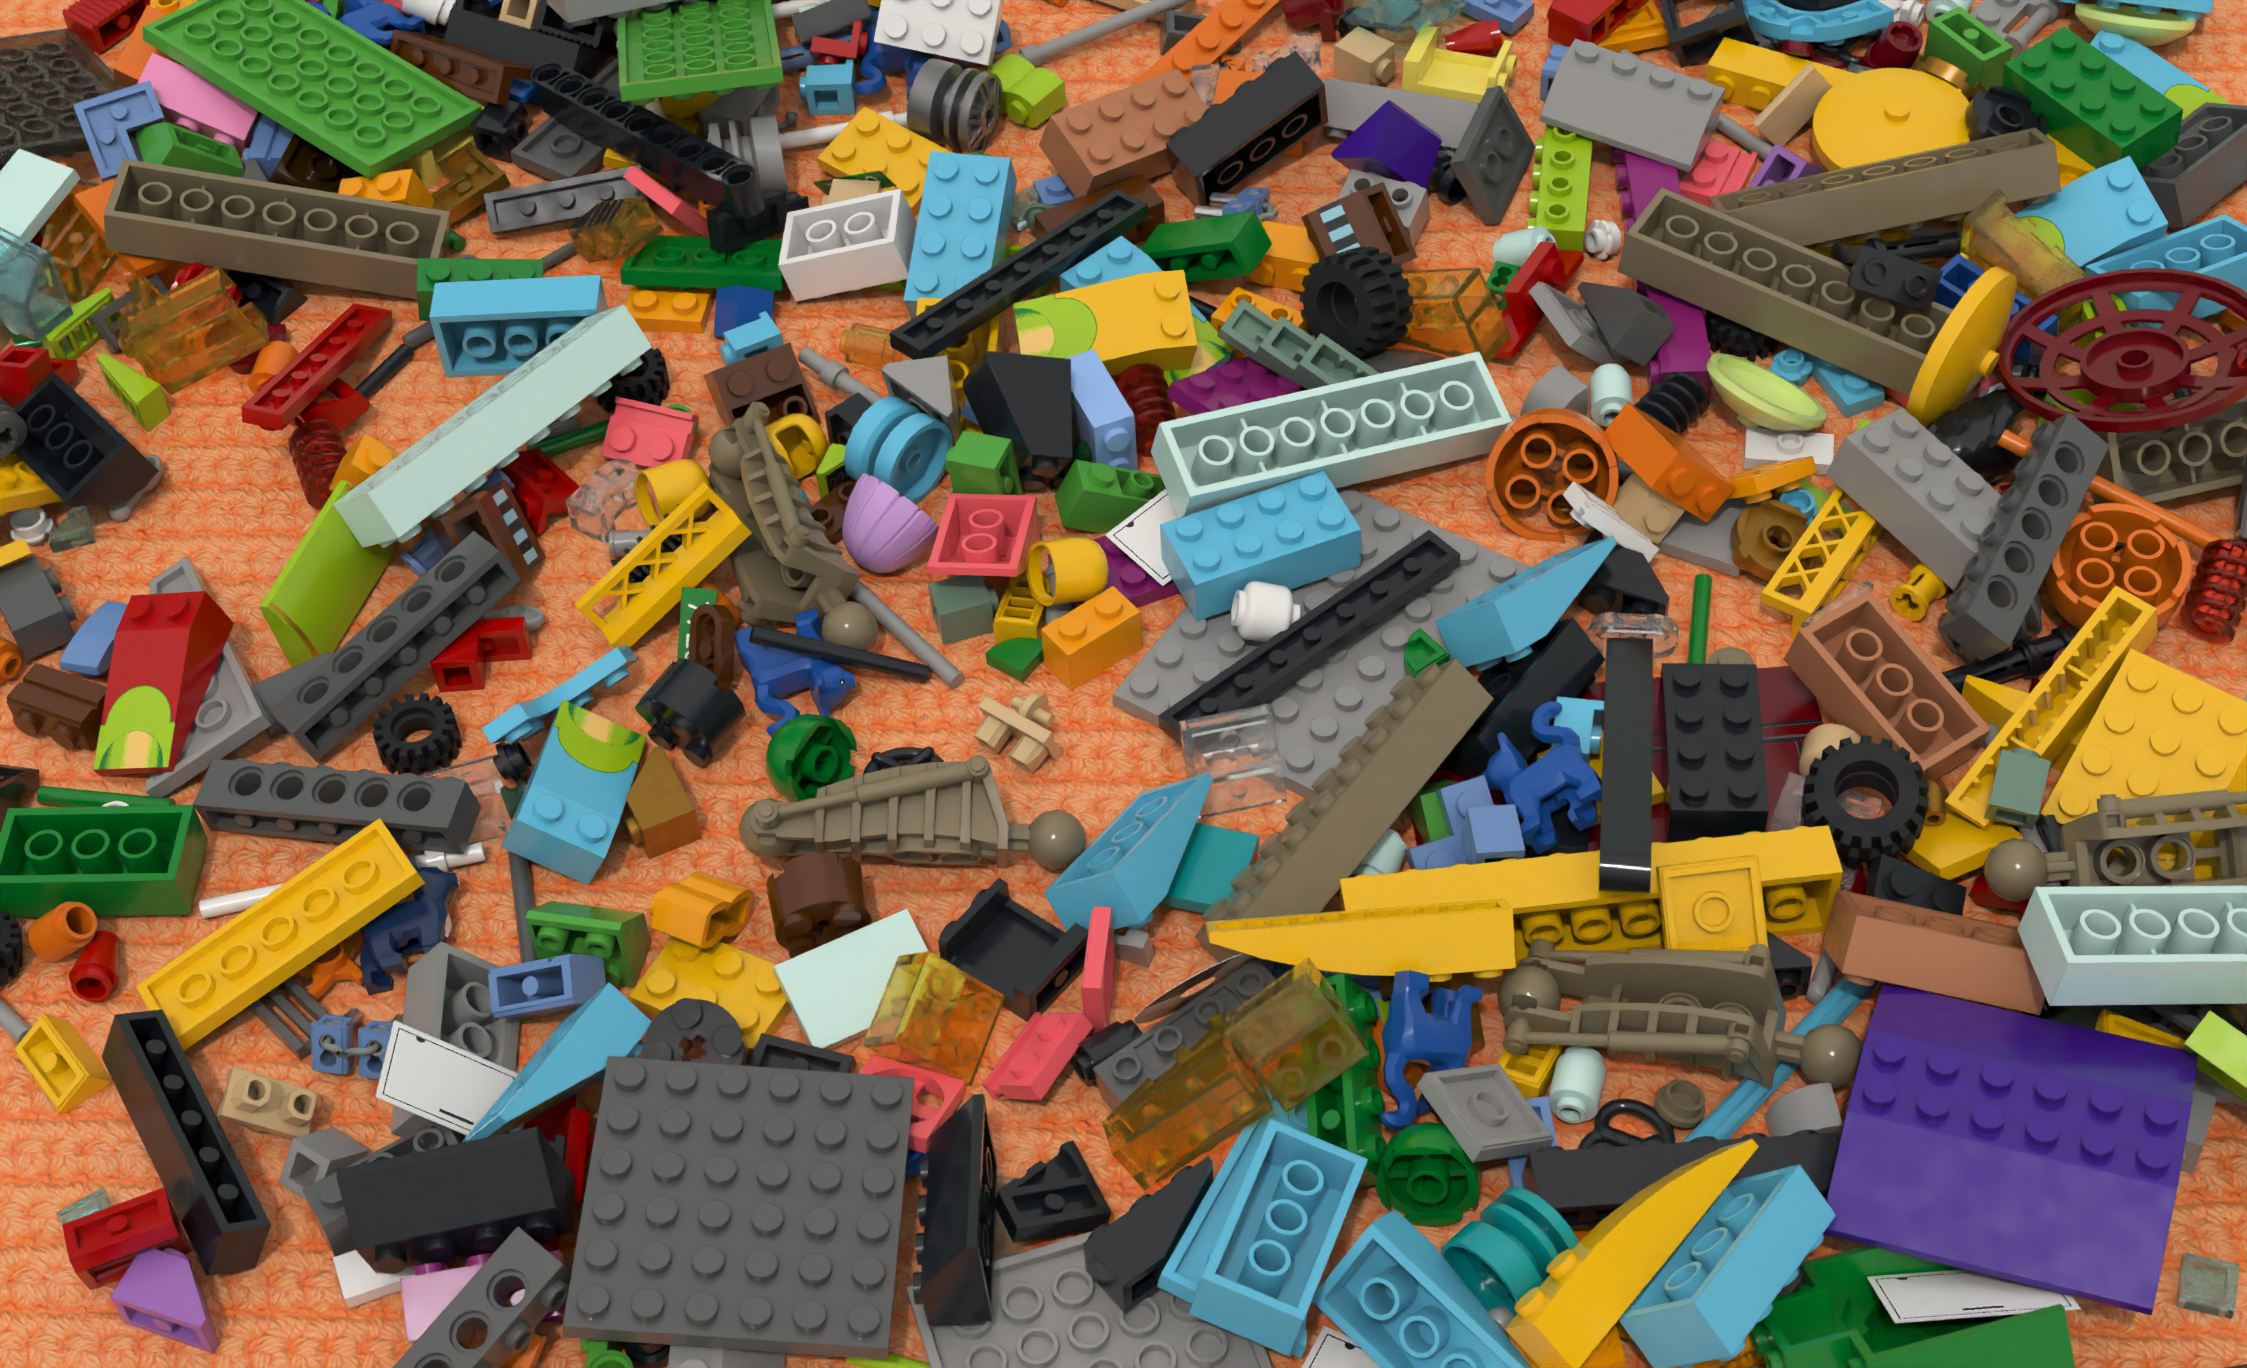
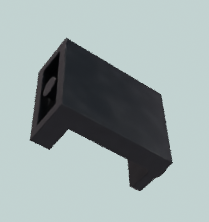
M1865 245L1835 247L1832 259L1852 267L1847 282L1848 287L1920 311H1929L1931 309L1943 273L1942 270Z
M998 878L988 889L981 890L975 896L971 906L957 921L949 922L942 930L938 940L941 964L944 970L1028 1022L1035 1012H1040L1042 1015L1083 972L1089 931L1074 923L1065 933L1013 901L1009 896L1008 883Z

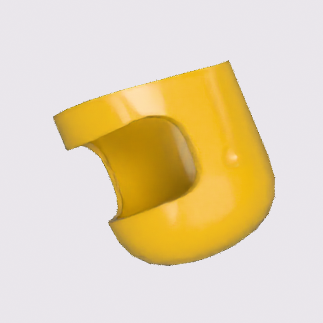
M795 413L784 416L765 426L769 441L776 452L787 461L792 477L798 480L818 469L828 450V445L823 430L814 419L802 413Z
M680 459L637 473L634 483L635 498L643 521L648 528L649 525H659L664 520L663 516L666 513H672L677 508V504L680 505L703 482L710 486L704 469L697 462L691 459ZM648 481L651 484V487L654 491L658 503L660 520L658 519L654 511V508L649 497L647 489ZM709 499L694 512V519L703 516L708 511L711 505Z
M1087 537L1037 542L1028 549L1026 559V573L1032 596L1045 606L1084 602L1102 593L1107 585L1109 567L1106 555L1097 542ZM1045 548L1050 553L1054 566V597L1046 593L1042 579L1041 557L1042 551Z

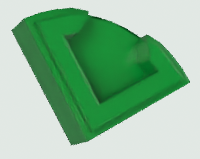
M1418 628L1408 638L1403 664L1406 676L1411 674L1415 678L1432 663L1440 666L1450 661V654L1421 628Z
M1034 638L1010 639L995 645L985 653L988 665L1022 682L1044 660L1042 640Z

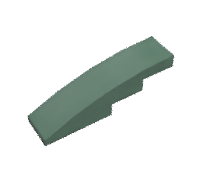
M1243 298L1217 334V337L1251 359L1308 390L1380 374L1324 334L1320 333L1317 339H1315L1282 315L1276 322Z

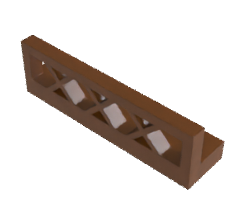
M395 29L393 31L390 47L391 53L450 88L494 104L507 105L512 79L531 80L530 74L534 70L533 68L427 33Z

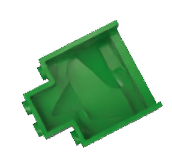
M1869 1245L1801 1262L1800 1268L1804 1284L1797 1285L1796 1292L1775 1297L1771 1303L1773 1309L1770 1314L1762 1321L1756 1323L1749 1333L1758 1359L1765 1357L1767 1368H2075L2065 1308L2061 1303L2023 1314L1894 1323L1866 1277L1962 1270V1268Z

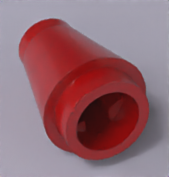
M1487 18L1452 34L1445 35L1447 50L1479 56H1495L1494 52L1500 51L1503 45L1498 21H1488Z
M106 930L96 931L93 939L85 946L69 973V981L72 991L79 998L98 1002L105 1000L116 990L118 986L120 940L114 933Z

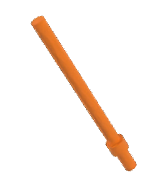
M2005 429L1997 445L2023 458L2029 453L2033 443ZM2095 474L2087 491L2111 503L2128 504L2148 510L2161 517L2160 524L2171 533L2244 570L2247 567V550Z

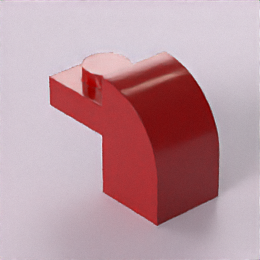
M10 346L0 355V396L14 409L53 371L69 385L80 375L77 360L50 358L48 349Z
M484 615L477 619L431 660V667L439 692L484 690L487 662L531 659L532 643L525 617L484 619Z

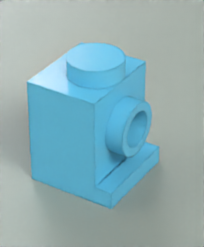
M846 59V64L807 65L806 76H800L799 90L801 100H807L809 115L856 114L857 93L853 87L857 80L854 59Z
M766 311L758 313V320L723 332L725 345L719 346V353L724 366L784 345L781 332Z
M1557 697V702L1562 705V711L1555 717L1554 726L1568 727L1574 730L1580 738L1582 752L1589 764L1590 753L1600 754L1602 726L1597 725H1603L1605 701ZM1552 743L1551 750L1561 746V744Z

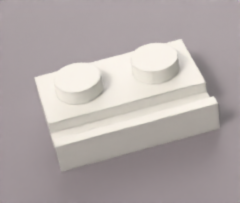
M1575 481L1564 492L1563 496L1573 507L1570 515L1584 527L1590 530L1594 527L1603 533L1604 538L1614 536L1616 545L1643 553L1648 563L1660 550L1652 543L1653 541L1627 524L1611 505Z

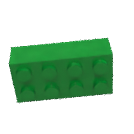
M2065 26L2004 64L2002 87L2013 89L2028 97L2032 101L2030 109L2035 112L2037 117L2041 112L2046 117L2048 123L2047 134L2095 169L2130 156L2136 168L2140 170L2178 144L2183 109Z
M194 805L8 808L0 833V912L5 910L10 913V917H41L64 902H79L90 907L95 916L190 915L208 842Z

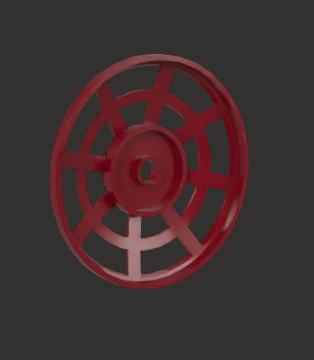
M2142 268L2118 270L2071 281L2031 301L2008 323L1998 348V354H2000L1998 371L2002 384L2011 397L2025 409L2053 422L2068 413V411L2050 406L2032 397L2025 390L2046 391L2060 405L2076 412L2069 413L2094 432H2148L2177 427L2204 419L2228 408L2247 395V376L2228 377L2232 367L2231 349L2247 341V325L2223 336L2211 324L2190 316L2201 297L2231 309L2247 322V293L2224 280L2201 273L2176 269ZM2135 291L2182 293L2172 311L2137 309L2117 312L2110 294ZM2092 299L2098 314L2097 317L2074 325L2061 333L2057 338L2036 327L2041 321L2054 313ZM2131 323L2163 324L2160 329L2151 327H2123V324ZM2183 328L2201 336L2209 343L2189 349L2186 342L2177 334ZM2104 329L2106 333L2090 342L2085 349L2072 345V343L2095 331ZM2024 338L2046 349L2040 361V378L2013 377V357L2018 345ZM2217 355L2218 366L2213 377L2190 375L2191 364ZM2061 356L2080 363L2081 375L2054 378V367L2057 359ZM2086 388L2098 398L2087 406L2070 398L2063 391ZM2179 388L2200 390L2189 398L2172 405H2167L2162 398ZM2227 390L2223 394L2199 404L2216 391ZM2117 402L2144 404L2148 409L2131 412L2109 411Z

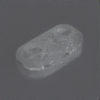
M1606 612L1594 616L1587 624L1586 635L1603 656H1606L1607 638L1653 639V659L1664 658L1673 654L1679 645L1678 625L1671 618L1660 614Z

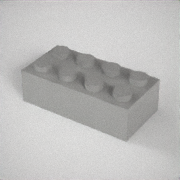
M1904 408L1845 436L1826 473L1830 479L1953 591L1960 588L1965 578L1962 574L1965 565L1978 553L1983 543L1980 541L1983 530L1995 520L2000 510L1997 507V502L2002 495Z

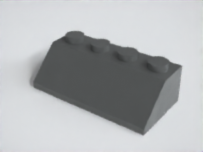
M2205 102L2181 121L2177 146L2138 170L2169 223L2168 228L2179 230L2189 227L2196 218L2208 209L2215 207L2218 201L2232 190L2242 186L2243 182L2247 180V106Z

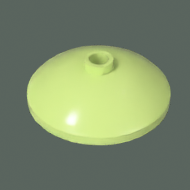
M2077 3L2074 11L2078 19L2095 35L2101 29L2137 41L2143 46H2157L2172 42L2191 32L2195 28L2196 23L2195 19L2177 17L2176 13L2161 11L2160 14L2143 13L2136 11L2137 7L2121 5L2120 9L2099 7L2097 3Z
M1724 353L1711 355L1706 364L1709 378L1721 399L1738 413L1737 420L1747 427L1761 428L1763 426L1781 432L1808 431L1822 426L1827 417L1825 409L1810 394L1761 365Z

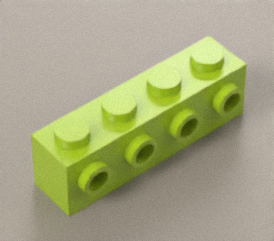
M1546 124L1544 138H1536L1535 162H1542V164H1534L1532 188H1539V191L1531 190L1529 215H1536V218L1528 217L1527 229L1543 226L1554 236L1557 250L1583 252L1593 139Z

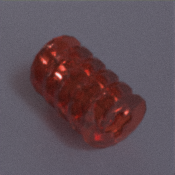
M1136 364L1120 373L1115 384L1134 414L1137 454L1153 457L1151 448L1159 423L1177 419L1175 416L1176 412L1172 400L1167 397L1169 385L1167 380L1164 379V371L1153 364Z
M322 418L307 421L297 427L290 436L288 449L300 479V484L304 490L305 498L309 505L321 511L333 492L329 487L342 458L347 453L338 426Z
M2219 539L2210 542L2204 547L2201 560L2196 568V574L2191 581L2190 590L2187 591L2185 604L2181 607L2179 619L2186 630L2197 638L2211 643L2225 644L2234 640L2236 634L2234 628L2239 626L2241 621L2240 613L2245 611L2247 604L2245 599L2247 598V544L2232 539Z

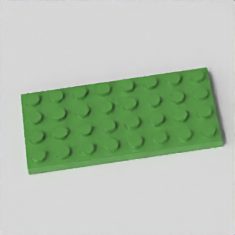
M199 0L142 27L143 41L368 179H372L470 126L482 111V106L304 0Z
M678 0L668 2V6L664 9L646 10L644 7L631 10V14L626 17L617 18L619 88L622 102L631 101L634 105H644L654 102L655 98L671 96L674 100H685L694 97L695 93L712 91V94L726 95L735 92L736 88L752 86L755 90H767L775 87L776 83L784 82L771 0H702L694 3H684Z

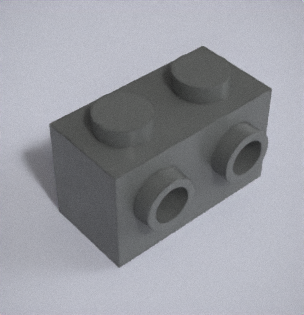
M35 555L0 569V612L26 661L69 643L75 635L69 622L77 619L67 596L64 595L59 598L56 596V594L62 592V589L52 568L43 571Z

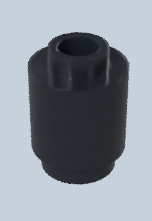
M1132 1020L1122 1024L1116 1021L1078 1044L1079 1048L1075 1052L1076 1056L1072 1058V1065L1081 1081L1085 1084L1091 1082L1099 1088L1093 1068L1141 1036L1143 1033Z

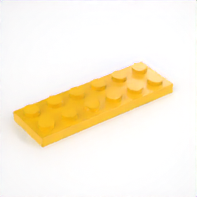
M379 818L136 985V988L149 1011L163 1009L183 1051H185L424 885L425 882L389 829Z

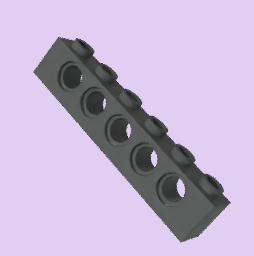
M2069 412L2053 422L2049 420L2044 421L2033 432L2030 438V442L2033 445L2029 453L2016 465L2013 472L2016 478L2012 486L2003 493L1997 502V507L2000 510L1995 520L1983 530L1980 536V541L1983 543L1978 553L1965 565L1962 572L1965 578L1960 588L1949 597L1945 604V609L1948 612L1939 628L1981 661L2011 646L2110 446Z
M473 531L269 711L270 715L294 742L318 762L522 579L496 547Z
M236 758L234 760L213 759L193 803L195 809L211 831L344 843L380 818L402 849L464 854L481 810V806L467 782L456 777L448 776L439 779L419 777L412 773H402L400 775L382 774L368 769L358 771L336 770L324 765L313 768L294 766L286 762L268 764L251 762L243 758Z
M517 1226L393 1368H500L512 1354L519 1353L530 1343L535 1334L534 1328L546 1314L556 1311L565 1303L568 1296L571 1272L564 1264ZM525 1288L524 1296L518 1304L512 1307H505L506 1299L513 1290ZM488 1329V1336L485 1342L476 1349H469V1342L472 1336L480 1330Z

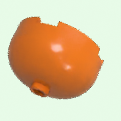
M1563 408L1534 410L1512 421L1504 428L1494 442L1485 471V487L1491 504L1500 516L1499 519L1510 530L1528 540L1559 543L1565 542L1563 535L1580 536L1590 529L1578 523L1564 531H1538L1524 524L1515 515L1513 506L1519 509L1530 508L1538 502L1542 494L1548 497L1547 511L1549 516L1557 523L1569 524L1576 521L1570 515L1573 509L1569 511L1560 510L1556 506L1554 499L1558 495L1564 494L1573 481L1611 506L1614 504L1619 483L1617 455L1606 433L1590 418L1576 411ZM1555 457L1559 458L1563 463L1562 467L1558 470H1552L1548 467Z
M2103 503L2088 506L2087 512L2074 517L2044 577L2047 593L2061 616L2081 630L2116 585L2157 608V627H2160L2177 610L2191 577L2192 562L2185 541L2181 540L2179 542L2167 528L2160 524L2161 517L2143 508L2120 503ZM2117 542L2126 543L2124 548L2114 553Z

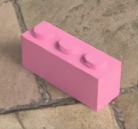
M155 53L151 54L137 84L150 80L164 119L175 123L176 126L235 146L237 151L243 153L244 149L248 148L251 142V129L255 123L259 122L261 112L191 69Z

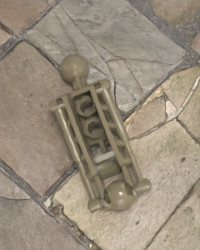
M754 401L750 404L743 418H737L732 425L722 427L712 436L708 449L711 460L708 467L710 472L708 479L711 488L739 514L752 532L750 536L729 554L744 603L741 616L750 625L759 624L761 619L796 623V614L816 609L822 624L821 632L824 641L868 651L875 645L879 631L876 617L865 605L846 601L861 575L857 569L850 568L843 560L840 548L837 545L831 544L826 538L824 525L815 521L810 513L812 506L809 501L801 497L798 491L800 485L798 480L792 477L787 461L776 452L769 441L764 424L770 415V410L764 403Z
M974 755L966 762L922 763L858 775L817 789L816 798L786 803L771 798L756 801L743 813L738 827L740 840L745 848L754 855L766 859L831 852L838 853L839 859L852 857L856 861H862V855L888 856L889 859L900 862L969 865L986 860L996 862L997 868L1006 869L1008 852L1030 853L1032 858L1041 866L1054 870L1069 867L1085 850L1087 841L1085 829L1080 821L1071 813L1059 809L1043 812L1031 824H1008L992 769L986 758L981 755Z
M2222 789L2121 799L2116 797V794L2100 795L2101 799H2097L2098 812L2063 824L2058 829L2060 851L2042 853L2037 845L2025 839L2012 838L2000 842L1991 849L1985 860L1984 868L1987 884L1992 891L2007 901L2016 902L2030 899L2035 887H2043L2046 882L2063 881L2064 887L2247 886V814H2239L2235 806L2237 804H2247V791L2229 793L2228 790ZM2215 811L2212 817L2204 818L2201 813ZM2178 814L2175 821H2167L2164 816ZM2140 818L2137 824L2126 825V819ZM2213 830L2215 847L2194 848L2191 844L2190 832ZM2166 843L2172 844L2177 852V861L2169 870H2164L2157 860L2160 847ZM2119 847L2126 854L2127 865L2120 874L2115 875L2108 869L2106 861L2109 852ZM2216 857L2218 876L2195 879L2194 866L2196 858Z
M1537 938L1532 940L1527 958L1522 959L1517 968L1508 971L1498 987L1497 1000L1501 1011L1504 1013L1503 1021L1507 1027L1503 1047L1506 1051L1515 1055L1526 1053L1529 1044L1570 1045V1047L1587 1046L1595 1050L1607 1051L1608 1055L1617 1056L1618 1052L1645 1055V1060L1655 1061L1656 1057L1683 1061V1067L1694 1069L1695 1064L1722 1070L1721 1075L1732 1078L1733 1074H1737L1761 1082V1087L1772 1089L1778 1060L1800 1064L1804 1074L1813 1083H1831L1832 1088L1842 1087L1856 1078L1863 1051L1861 1041L1852 1030L1839 1024H1821L1809 1030L1806 1036L1784 1032L1787 1013L1774 967L1770 960L1771 950L1762 944L1751 945L1748 951L1632 948L1631 952L1555 950L1552 942L1547 939ZM1568 963H1585V967ZM1561 993L1583 998L1581 1004H1574L1572 1013L1557 1011L1561 1003Z

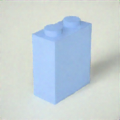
M1092 349L1065 358L1071 359L1072 445L1074 446L1086 441L1092 451L1093 463H1103L1109 466L1138 470L1134 414L1096 351Z

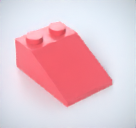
M949 493L928 562V574L1018 577L1026 570L1028 549L1033 544L1039 542L1036 496Z

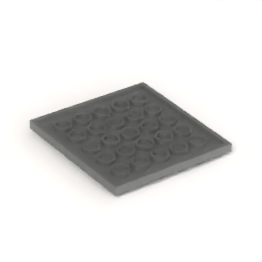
M608 1056L562 1326L564 1338L888 1360L914 1078Z

